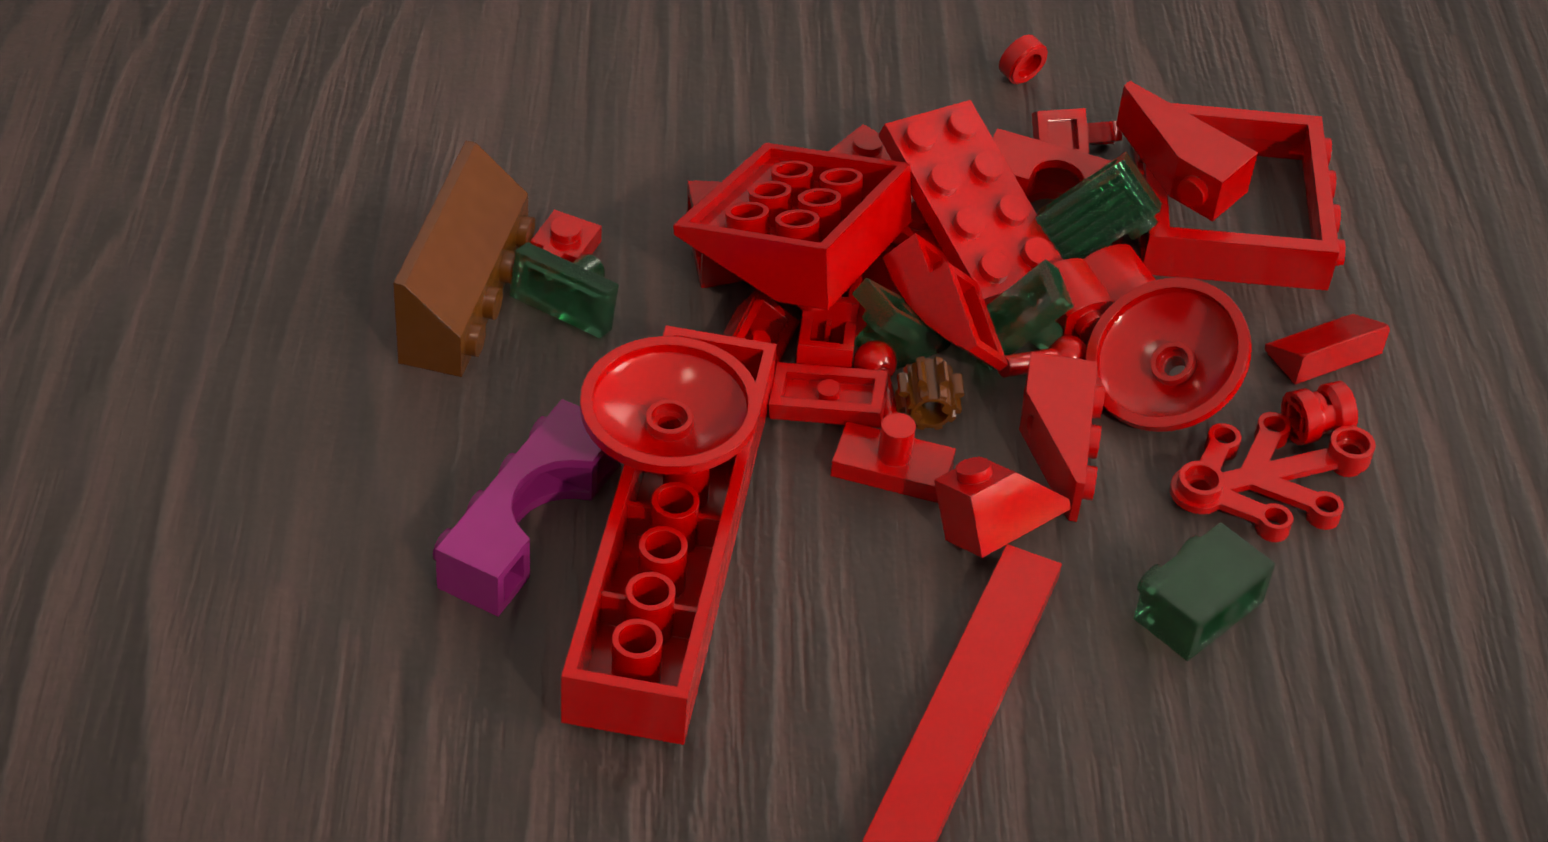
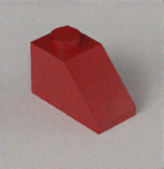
M980 456L965 459L959 462L955 469L934 479L945 540L981 558L1071 509L1068 498L1015 471Z

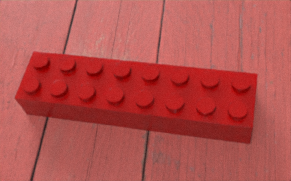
M666 325L663 336L685 337L712 344L734 356L747 368L754 378L760 394L758 425L749 443L738 454L728 461L707 470L688 474L667 475L638 470L624 464L561 675V723L684 745L769 408L777 344Z

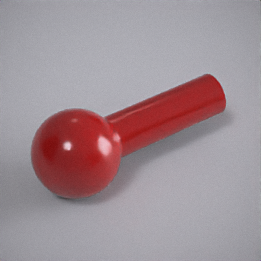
M1062 335L1054 339L1048 346V349L1005 355L1008 366L1000 371L998 370V373L1004 378L1027 374L1031 352L1086 360L1087 345L1077 336Z
M878 340L868 341L857 349L853 365L854 368L888 371L889 386L884 418L888 414L899 413L896 409L895 392L891 377L896 371L897 357L892 347L887 343Z

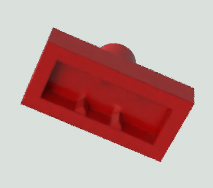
M891 413L885 416L881 423V430L846 422L832 460L830 476L938 503L934 479L952 470L956 448L914 438L916 430L915 421L903 413Z

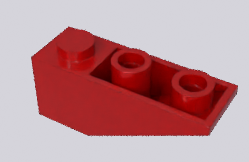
M1031 352L1023 393L1019 430L1051 490L1069 499L1071 509L1064 512L1068 521L1077 522L1082 499L1092 501L1095 492L1098 467L1087 464L1088 458L1097 459L1102 426L1093 425L1092 418H1101L1105 386L1096 385L1098 364L1096 361Z

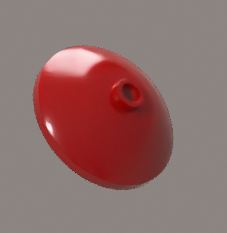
M1164 278L1142 284L1128 291L1109 306L1091 333L1086 351V360L1098 362L1096 385L1105 386L1103 407L1113 417L1137 429L1167 432L1181 430L1201 423L1212 417L1229 403L1247 375L1251 361L1252 344L1249 328L1242 312L1226 293L1209 283L1196 279ZM1185 366L1181 373L1174 376L1169 375L1174 367Z
M658 336L626 343L600 358L584 379L580 395V414L585 430L590 438L603 452L613 459L646 472L667 475L688 474L707 470L728 461L749 443L759 421L760 394L757 384L747 368L728 352L696 339Z

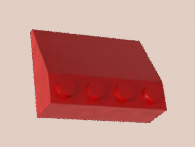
M764 143L673 224L674 235L777 302L794 304L800 309L810 312L829 310L912 222L911 163Z

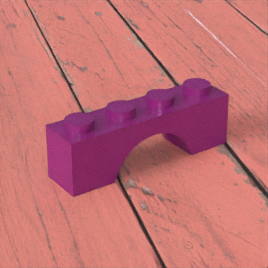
M561 399L547 417L541 416L538 418L530 431L527 441L517 453L511 452L505 457L499 468L498 475L485 491L481 489L473 495L467 506L466 513L453 529L447 528L440 534L433 549L438 589L499 617L530 578V538L518 525L522 518L536 507L551 501L562 499L591 501L619 467L621 462L603 452L586 432L580 414V406Z

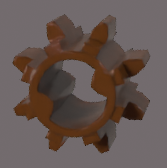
M924 356L918 357L912 365L906 364L903 368V373L897 374L898 389L895 391L897 412H906V415L915 421L917 429H943L944 424L948 421L952 423L956 419V414L962 412L960 398L965 395L962 374H953L951 364L947 365L943 358L937 356L934 359H925Z

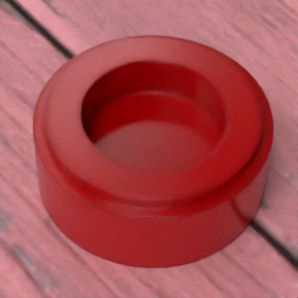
M1024 35L1015 40L1004 51L999 61V70L1013 84L1027 82L1044 66L1048 50L1034 35Z

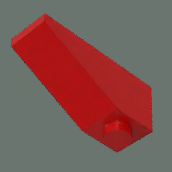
M1129 81L1124 85L1116 126L1169 197L1213 222L1248 192L1258 152L1134 82Z

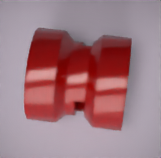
M1343 381L1321 384L1315 392L1307 388L1289 391L1282 398L1281 414L1286 416L1291 423L1288 437L1296 445L1318 442L1324 434L1331 437L1333 431L1342 426L1357 427L1358 409L1356 400L1351 389Z

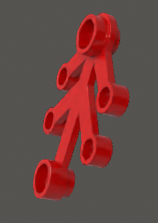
M1266 412L1258 418L1254 432L1255 440L1242 467L1222 472L1221 468L1224 461L1236 457L1242 436L1236 427L1227 423H1217L1211 426L1208 431L1205 451L1200 461L1186 463L1173 475L1170 483V495L1179 507L1191 513L1210 514L1221 510L1256 523L1255 530L1257 534L1269 542H1281L1289 536L1293 523L1292 512L1281 504L1269 503L1265 505L1243 496L1239 492L1251 490L1305 510L1306 519L1312 526L1322 530H1330L1337 527L1344 510L1342 499L1332 492H1317L1289 480L1331 470L1344 477L1357 476L1369 467L1376 443L1371 434L1364 429L1356 426H1342L1333 431L1327 448L1271 461L1275 450L1282 448L1287 443L1291 423L1283 414ZM1320 508H1321V509H1326V510H1328V511H1330V512H1324V511L1320 510ZM1269 521H1275L1280 525L1272 524Z

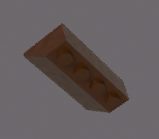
M467 140L464 142L393 282L398 363L458 377L463 376L471 356H480L485 342V326L489 319H497L502 305V289L505 283L512 284L518 271L521 248L528 249L530 247V241L535 231V218L528 216V193L476 142Z

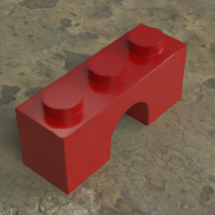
M997 128L993 139L1030 203L1039 199L1062 201L1075 212L1072 233L1113 245L1123 243L1137 209L1145 170Z

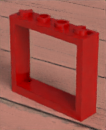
M1171 103L1258 152L1257 156L1302 160L1312 239L1170 227L1168 194L1134 150L1135 167L1145 170L1137 205L1140 259L1151 274L1156 276L1328 291L1335 266L1344 265L1346 244L1344 239H1338L1337 236L1341 221V207L1339 204H1333L1337 177L1336 171L1329 170L1328 167L1332 154V140L1324 136L1322 116Z

